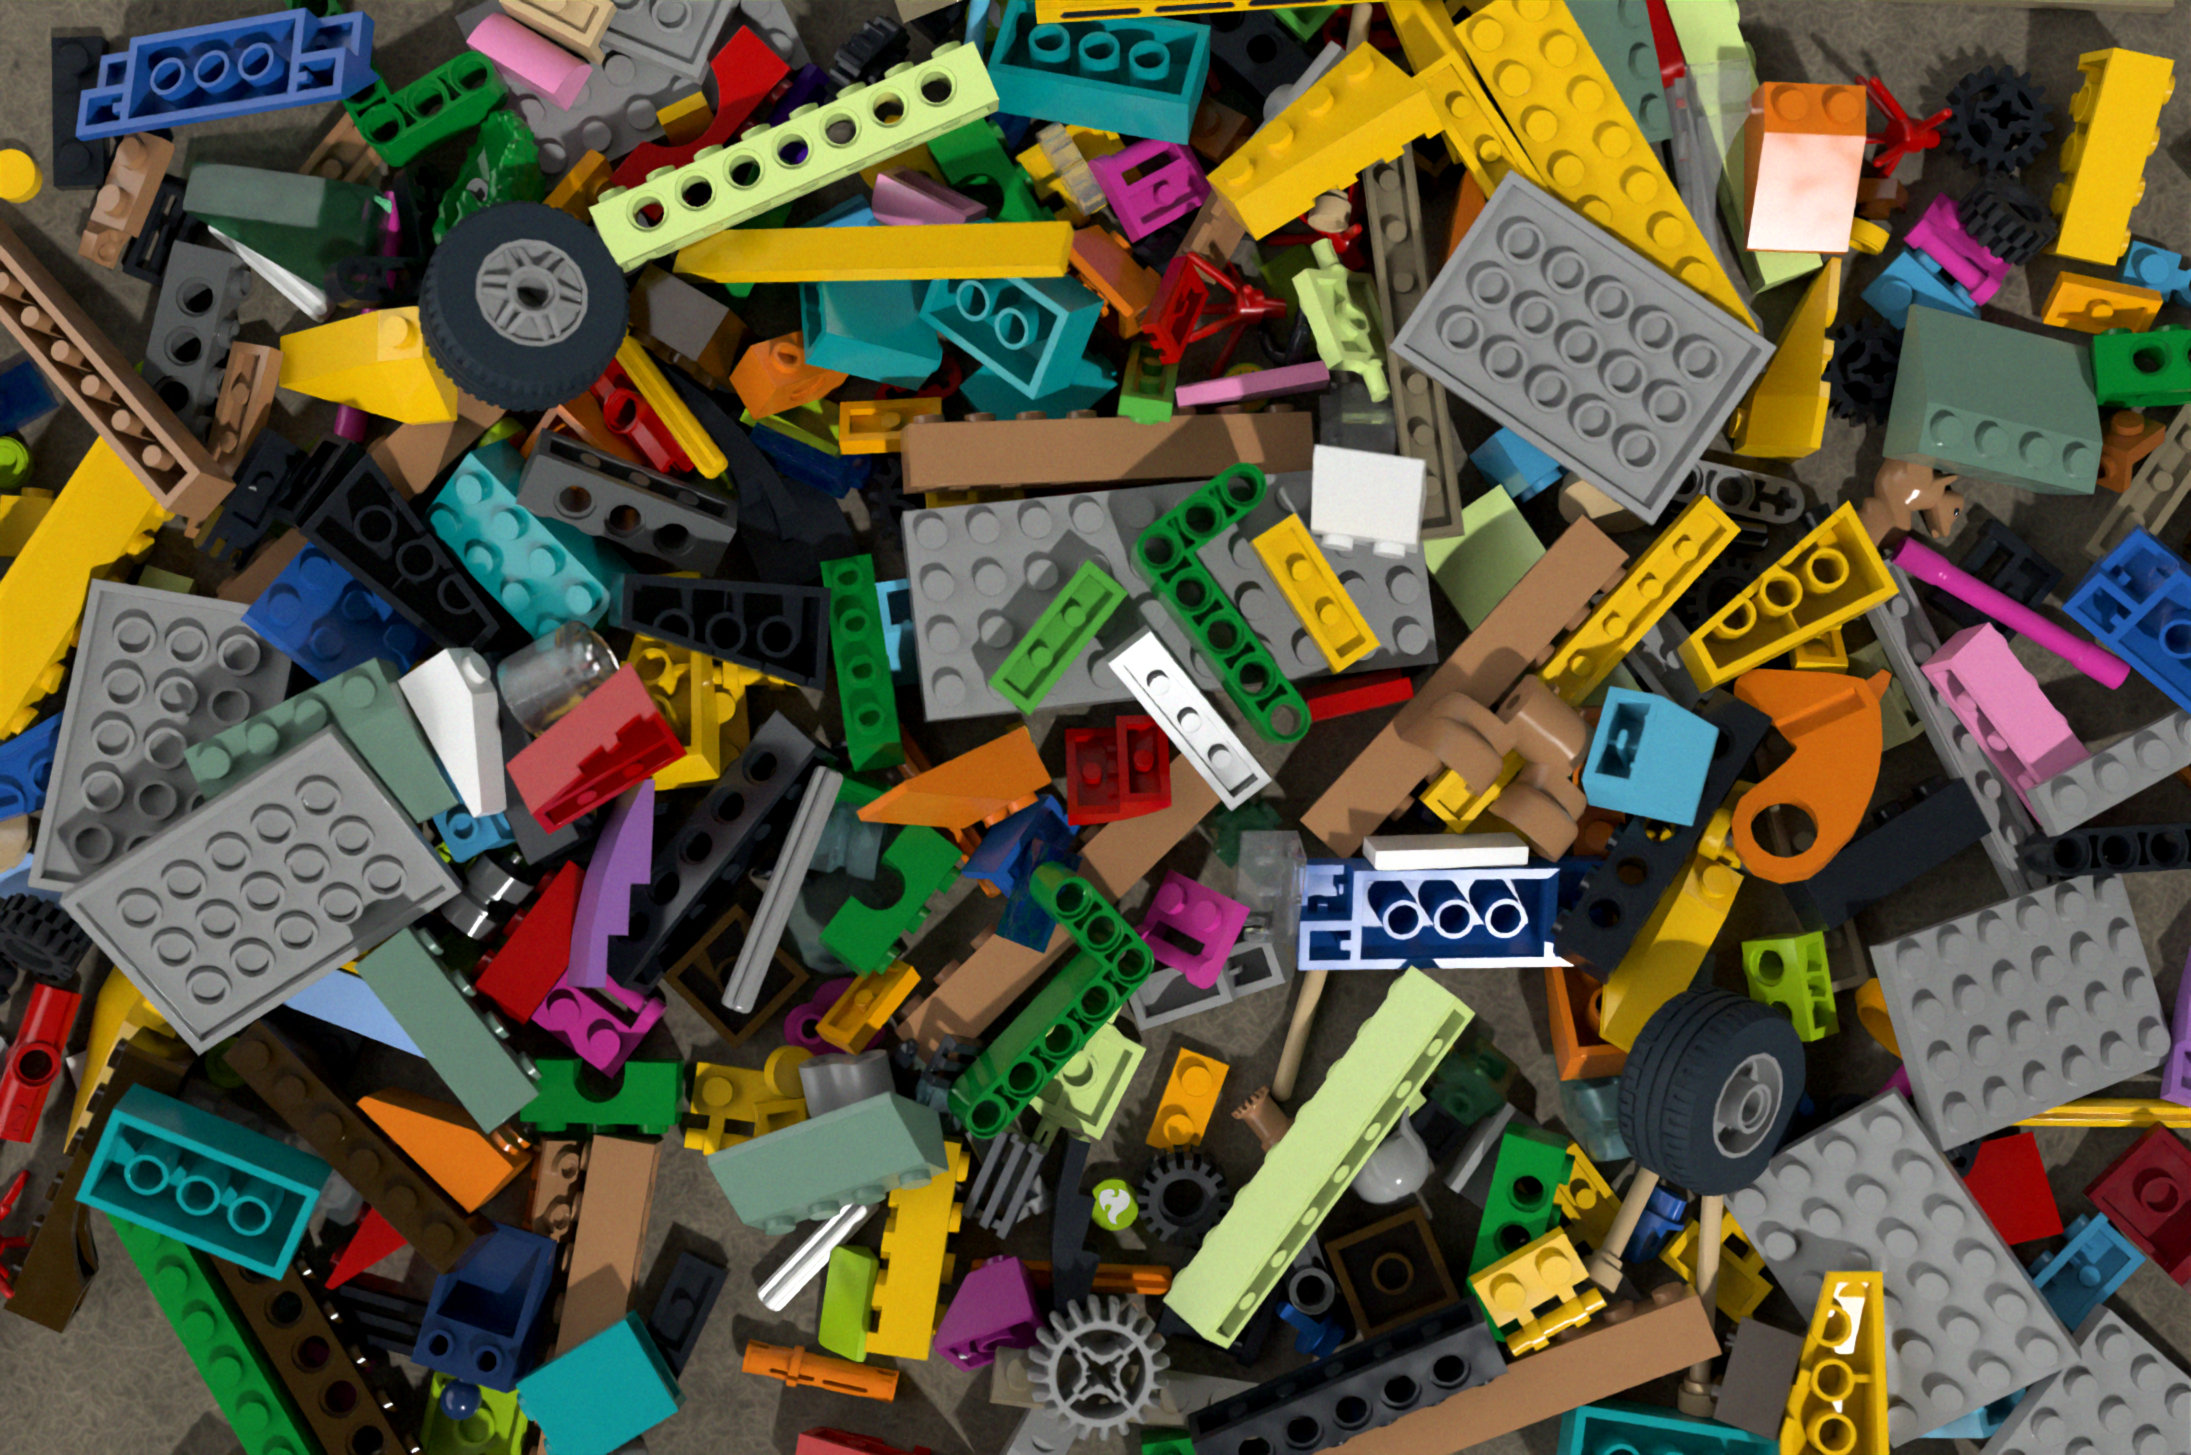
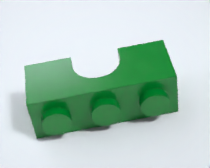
M982 117L926 142L928 154L949 188L961 193L974 185H987L999 192L1004 200V206L998 217L993 220L995 223L1057 221L1047 205L1041 209L1038 208L1029 193L1035 189L1034 183L1021 162L1013 166L1003 150L1009 146L1008 141L994 119L986 123Z
M907 825L884 853L880 863L898 878L902 887L901 900L889 909L874 910L866 907L851 895L819 935L818 944L863 979L867 980L874 970L882 976L901 952L894 946L905 930L914 935L931 914L932 910L925 906V904L936 890L945 895L962 874L960 872L961 869L956 865L960 861L963 852L929 826Z
M530 1056L543 1074L537 1080L542 1086V1090L537 1097L520 1109V1122H535V1130L564 1131L567 1129V1123H587L586 1131L609 1133L617 1132L618 1124H638V1133L664 1134L669 1132V1125H676L683 1120L685 1059L632 1058L625 1062V1079L621 1091L615 1097L606 1098L594 1094L587 1087L583 1077L584 1058L582 1056Z

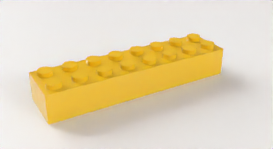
M1495 0L1453 28L1544 183L1557 201L1755 333L1760 332L1563 0Z

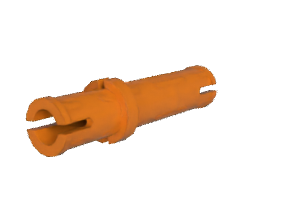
M749 1339L743 1360L742 1372L785 1380L786 1386L796 1388L799 1383L849 1395L871 1398L888 1404L893 1403L900 1371L806 1352L805 1346L795 1345L794 1349Z

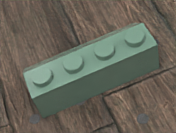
M1563 0L1648 144L1674 138L1646 0Z
M411 923L353 967L483 1130L489 1134L540 1094L542 1086L537 1080L543 1074L525 1051L517 1056L505 1041L510 1032L501 1019L492 1010L486 1014L481 1011L472 999L477 994V991L466 975L458 968L451 973L438 957L444 952V949L435 936L426 927L418 931Z
M890 1091L707 1155L708 1166L742 1223L765 1230L766 1235L789 1233L796 1229L795 1223L809 1218L811 1220H825L836 1217L841 1213V1207L853 1203L857 1205L878 1203L886 1198V1192L900 1187L905 1190L925 1187L932 1183L931 1177L949 1171L938 1111Z

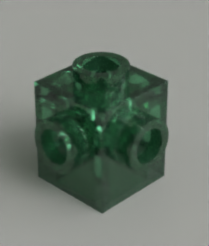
M1248 798L1232 811L1223 802L1212 815L1213 821L1207 826L1216 841L1211 846L1214 853L1230 869L1238 863L1256 882L1294 848L1285 833L1278 827L1283 821L1282 817L1263 798L1256 804Z
M1480 1034L1461 1051L1457 1052L1452 1048L1445 1054L1433 1070L1438 1077L1428 1095L1468 1128L1482 1115L1489 1119L1503 1107L1508 1099V1094L1506 1093L1519 1066Z

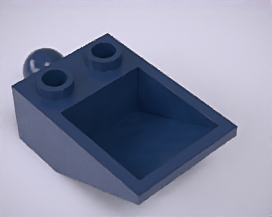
M486 1217L499 1231L464 1269L444 1276L438 1273L410 1362L457 1377L445 1385L440 1395L441 1409L449 1418L465 1420L476 1414L482 1403V1392L478 1384L507 1394L517 1390L516 1384L532 1370L543 1335L558 1240ZM493 1352L496 1356L497 1364L485 1361L484 1355Z

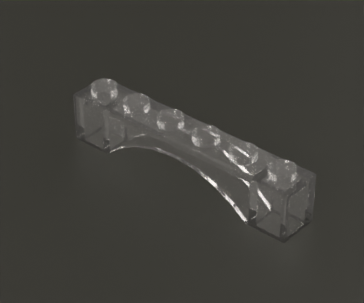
M1749 58L1688 64L1683 67V77L1674 78L1675 109H1685L1686 130L1677 131L1678 161H1688L1689 182L1680 183V198L1689 213H1691L1694 222L1760 332L1757 334L1764 338L1763 320L1746 304L1729 277L1719 250L1715 224L1716 190L1723 162L1736 133L1752 112ZM1765 365L1759 373H1766Z

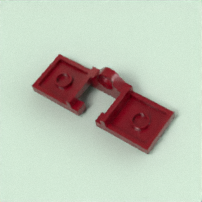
M2156 1121L2096 1177L2082 1193L2191 1296V1152Z

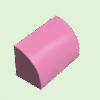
M502 12L493 13L485 18L466 41L473 51L485 54L500 73L565 112L568 111L593 71L589 64Z
M904 165L878 173L872 196V213L874 217L889 226L967 224L984 219L988 209L987 206Z

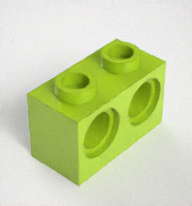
M1823 931L1769 934L1741 942L1743 951L1742 967L1747 976L1751 999L1776 1008L1785 1014L1795 1028L1801 1042L1814 1041L1840 1032Z

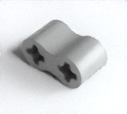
M883 1049L860 1052L858 1056L841 1053L823 1054L806 1059L798 1064L809 1115L813 1118L888 1091L896 1094L888 1054Z

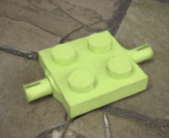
M1321 239L1311 246L1320 269L1306 268L1292 278L1299 296L1300 308L1307 316L1317 341L1318 353L1325 362L1327 369L1359 373L1365 380L1372 402L1385 400L1392 395V391L1383 373L1389 372L1379 293L1371 274L1356 273L1345 268L1339 263L1331 239Z
M1121 1007L1029 1102L1042 1116L1031 1139L1039 1143L1045 1131H1048L1042 1145L1050 1148L1061 1126L1076 1128L1098 1140L1101 1139L1147 1049L1145 1046L1124 1036L1113 1025ZM1055 1025L1052 1028H1050V1030L1046 1034V1037L1052 1033V1031L1055 1028Z

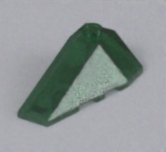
M193 160L182 210L305 280L319 290L326 292L323 286V276L326 269L344 257L353 255L382 256L393 203L374 187L325 177ZM344 275L345 283L353 284L355 290L369 283V278L364 281H351Z

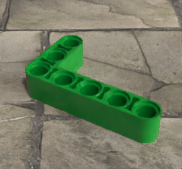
M283 0L289 10L307 8L316 17L323 12H326L323 17L349 13L342 0ZM468 51L458 55L395 93L371 52L370 68L381 78L351 97L341 101L361 136L381 159L393 167H403L488 118L490 112L502 109L508 100L509 89L506 81L485 54L478 51ZM487 78L483 85L476 89H471L478 80ZM374 90L368 99L361 101L363 95L368 91ZM443 104L435 114L428 115L434 106ZM398 130L395 137L384 142L390 132Z
M1236 463L1146 528L1132 543L1130 561L1135 571L1256 733L1267 743L1284 745L1301 739L1308 732L1311 723L1310 711L1194 555L1196 551L1259 505L1265 497L1267 480L1263 472L1257 466L1250 463ZM1230 478H1240L1249 485L1251 496L1248 502H1239L1230 496L1227 487ZM1198 508L1207 514L1210 520L1208 532L1197 533L1188 527L1186 522L1188 509ZM1157 539L1166 545L1169 552L1167 563L1157 565L1146 558L1144 553L1146 540ZM1189 581L1197 586L1200 592V600L1196 607H1187L1178 601L1176 596L1178 582ZM1212 623H1221L1229 629L1231 643L1226 650L1217 649L1210 644L1207 632ZM1244 665L1255 666L1262 675V685L1257 692L1247 691L1240 682L1239 674ZM1277 706L1288 709L1293 716L1294 725L1287 735L1278 733L1271 723L1272 712Z
M1058 861L1045 862L1036 868L1029 883L1030 894L1040 907L1079 946L1081 951L950 1088L947 1096L948 1109L972 1135L978 1138L988 1139L1003 1131L1147 980L1153 971L1155 962L1154 954L1150 947L1087 880ZM1067 884L1063 894L1056 898L1059 889ZM1097 917L1093 927L1087 931L1091 921ZM1126 951L1125 956L1118 962L1121 954ZM1091 988L1088 995L1082 999L1085 992ZM1055 1025L1052 1033L1046 1037L1047 1032ZM1020 1063L1018 1068L1010 1074L1012 1068ZM983 1102V1104L981 1105V1107H980L978 1110H976L975 1112H973V1110L975 1109V1107H976L979 1103Z

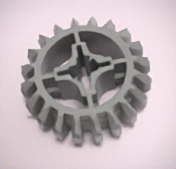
M1089 1295L1087 1310L1080 1311L1077 1302L1074 1299L1067 1302V1306L1071 1316L1065 1320L1057 1311L1050 1313V1320L1056 1328L1054 1331L1045 1327L1037 1329V1338L1046 1346H1033L1029 1348V1358L1039 1364L1028 1368L1027 1376L1029 1381L1039 1383L1031 1390L1035 1402L1046 1401L1042 1408L1043 1416L1046 1419H1051L1060 1415L1058 1420L1060 1431L1065 1433L1078 1422L1077 1433L1080 1439L1086 1440L1090 1435L1092 1427H1097L1100 1439L1107 1441L1110 1435L1109 1426L1117 1425L1119 1432L1127 1436L1130 1432L1127 1419L1133 1416L1138 1423L1145 1424L1147 1416L1142 1406L1146 1404L1150 1407H1159L1161 1403L1160 1398L1151 1389L1167 1388L1169 1382L1167 1377L1158 1371L1168 1367L1170 1359L1167 1354L1158 1352L1166 1344L1162 1334H1150L1155 1326L1152 1318L1146 1316L1137 1320L1139 1313L1137 1305L1130 1303L1119 1314L1120 1302L1116 1296H1110L1105 1308L1100 1309L1097 1296ZM1097 1329H1108L1122 1333L1118 1338L1113 1334L1103 1342L1090 1341L1083 1335L1085 1332ZM1068 1345L1073 1350L1077 1363L1075 1368L1068 1374L1069 1381L1060 1388L1056 1382V1369L1059 1358ZM1135 1347H1138L1140 1356L1139 1369L1134 1382L1128 1389L1120 1377V1372L1125 1363L1130 1360L1128 1354ZM1085 1353L1093 1361L1096 1360L1101 1365L1106 1363L1112 1382L1104 1374L1101 1375L1096 1370H1090ZM1095 1393L1106 1394L1113 1400L1099 1405L1075 1401L1078 1398L1083 1401Z

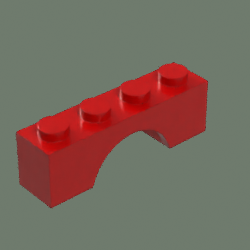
M743 25L710 62L719 86V107L709 129L697 140L679 147H663L652 142L641 141L609 180L617 187L626 186L629 191L647 183L645 177L656 169L674 165L677 170L695 162L693 156L707 147L721 144L725 149L734 140L737 143L742 142L741 135L744 132L760 125L755 116L767 103L775 107L792 89L794 84L789 78L795 70L751 28ZM695 185L690 187L686 193L685 201L688 205H690L693 201V197H691L688 194V192ZM650 204L642 208L654 221H662L664 217V208L662 206Z

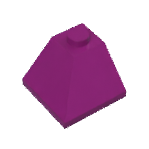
M999 1255L989 1258L981 1264V1269L968 1273L932 1340L935 1351L962 1372L994 1362L997 1346L1028 1350L1030 1347L1042 1345L1043 1343L1036 1335L1039 1327H1045L1051 1331L1055 1330L1030 1269L1017 1256Z

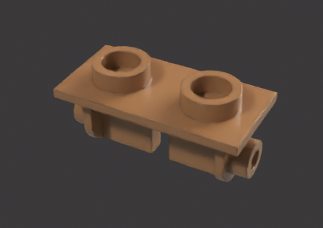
M1213 189L1173 258L1185 256L1189 251H1193L1223 272L1246 230L1228 214ZM1195 266L1201 279L1215 286L1217 281Z
M540 1135L539 1143L533 1146L535 1157L531 1179L537 1181L536 1189H529L525 1219L522 1220L521 1227L526 1228L528 1231L558 1240L557 1243L571 1242L574 1222L571 1221V1214L576 1193L580 1189L582 1176L580 1164L583 1148L586 1143L585 1140H561V1137L556 1135Z

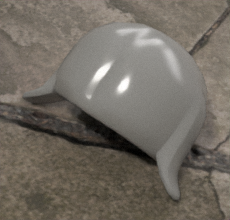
M1409 1106L1402 1112L1398 1129L1380 1142L1349 1184L1354 1193L1368 1203L1386 1206L1403 1202L1416 1193L1427 1178L1430 1166L1427 1148L1409 1121Z

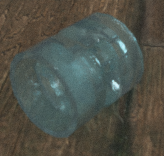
M832 807L808 868L832 873L838 866H842L847 876L876 881L883 856L888 823L861 821L858 814L852 819L849 818L846 809Z
M1621 1075L1583 1083L1572 1089L1578 1117L1588 1121V1126L1582 1133L1590 1161H1610L1631 1156L1623 1142L1618 1125L1607 1128L1604 1125L1605 1120L1617 1118V1097Z

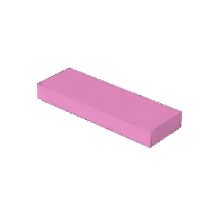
M1321 360L1181 385L1175 389V408L1195 407L1196 411L1325 389L1330 380L1329 370L1325 362Z

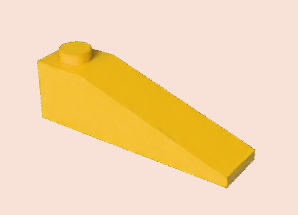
M418 306L377 310L280 337L279 350L285 352L279 373L280 387L410 425L457 421L458 387L452 383V378L448 379L443 374L444 370L438 368L435 363L436 359L432 358L428 352L429 346L425 345V336L420 329L422 322L419 321L420 309H418Z

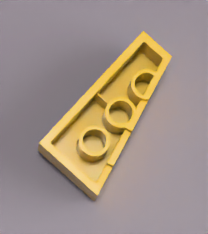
M1364 41L1233 155L1226 159L1206 179L1228 214L1257 241L1315 207V197L1327 190L1339 188L1342 191L1358 181L1355 176L1357 172L1381 158L1384 159L1386 164L1405 153L1402 146L1423 133L1429 139L1443 131L1444 127L1425 89L1368 42Z
M2116 47L2080 54L2077 71L2086 73L2085 83L2079 94H2072L2068 115H2073L2074 121L2077 122L2075 132L2071 133L2066 142L2062 144L2058 162L2060 172L2066 173L2065 182L2055 185L2049 206L2054 213L2051 218L2057 220L2058 226L2056 229L2058 233L2041 249L2040 253L2096 265L2116 266L2118 257L2124 255L2131 236V230L2127 227L2132 207H2136L2139 204L2145 189V178L2142 177L2147 156H2151L2155 151L2160 138V127L2156 125L2162 105L2169 101L2174 90L2175 76L2171 72L2175 60Z
M1848 500L1689 636L1676 650L1700 694L1884 604L1900 591Z
M943 1135L949 1166L948 1172L931 1177L932 1183L922 1188L905 1190L900 1187L890 1191L889 1207H891L890 1217L886 1219L881 1245L883 1265L878 1272L872 1300L873 1310H876L873 1326L870 1332H867L864 1352L925 1361L928 1359L934 1335L948 1312V1305L939 1304L942 1284H952L956 1254L946 1253L949 1233L959 1234L963 1203L954 1202L957 1182H967L971 1152L962 1151L963 1137Z

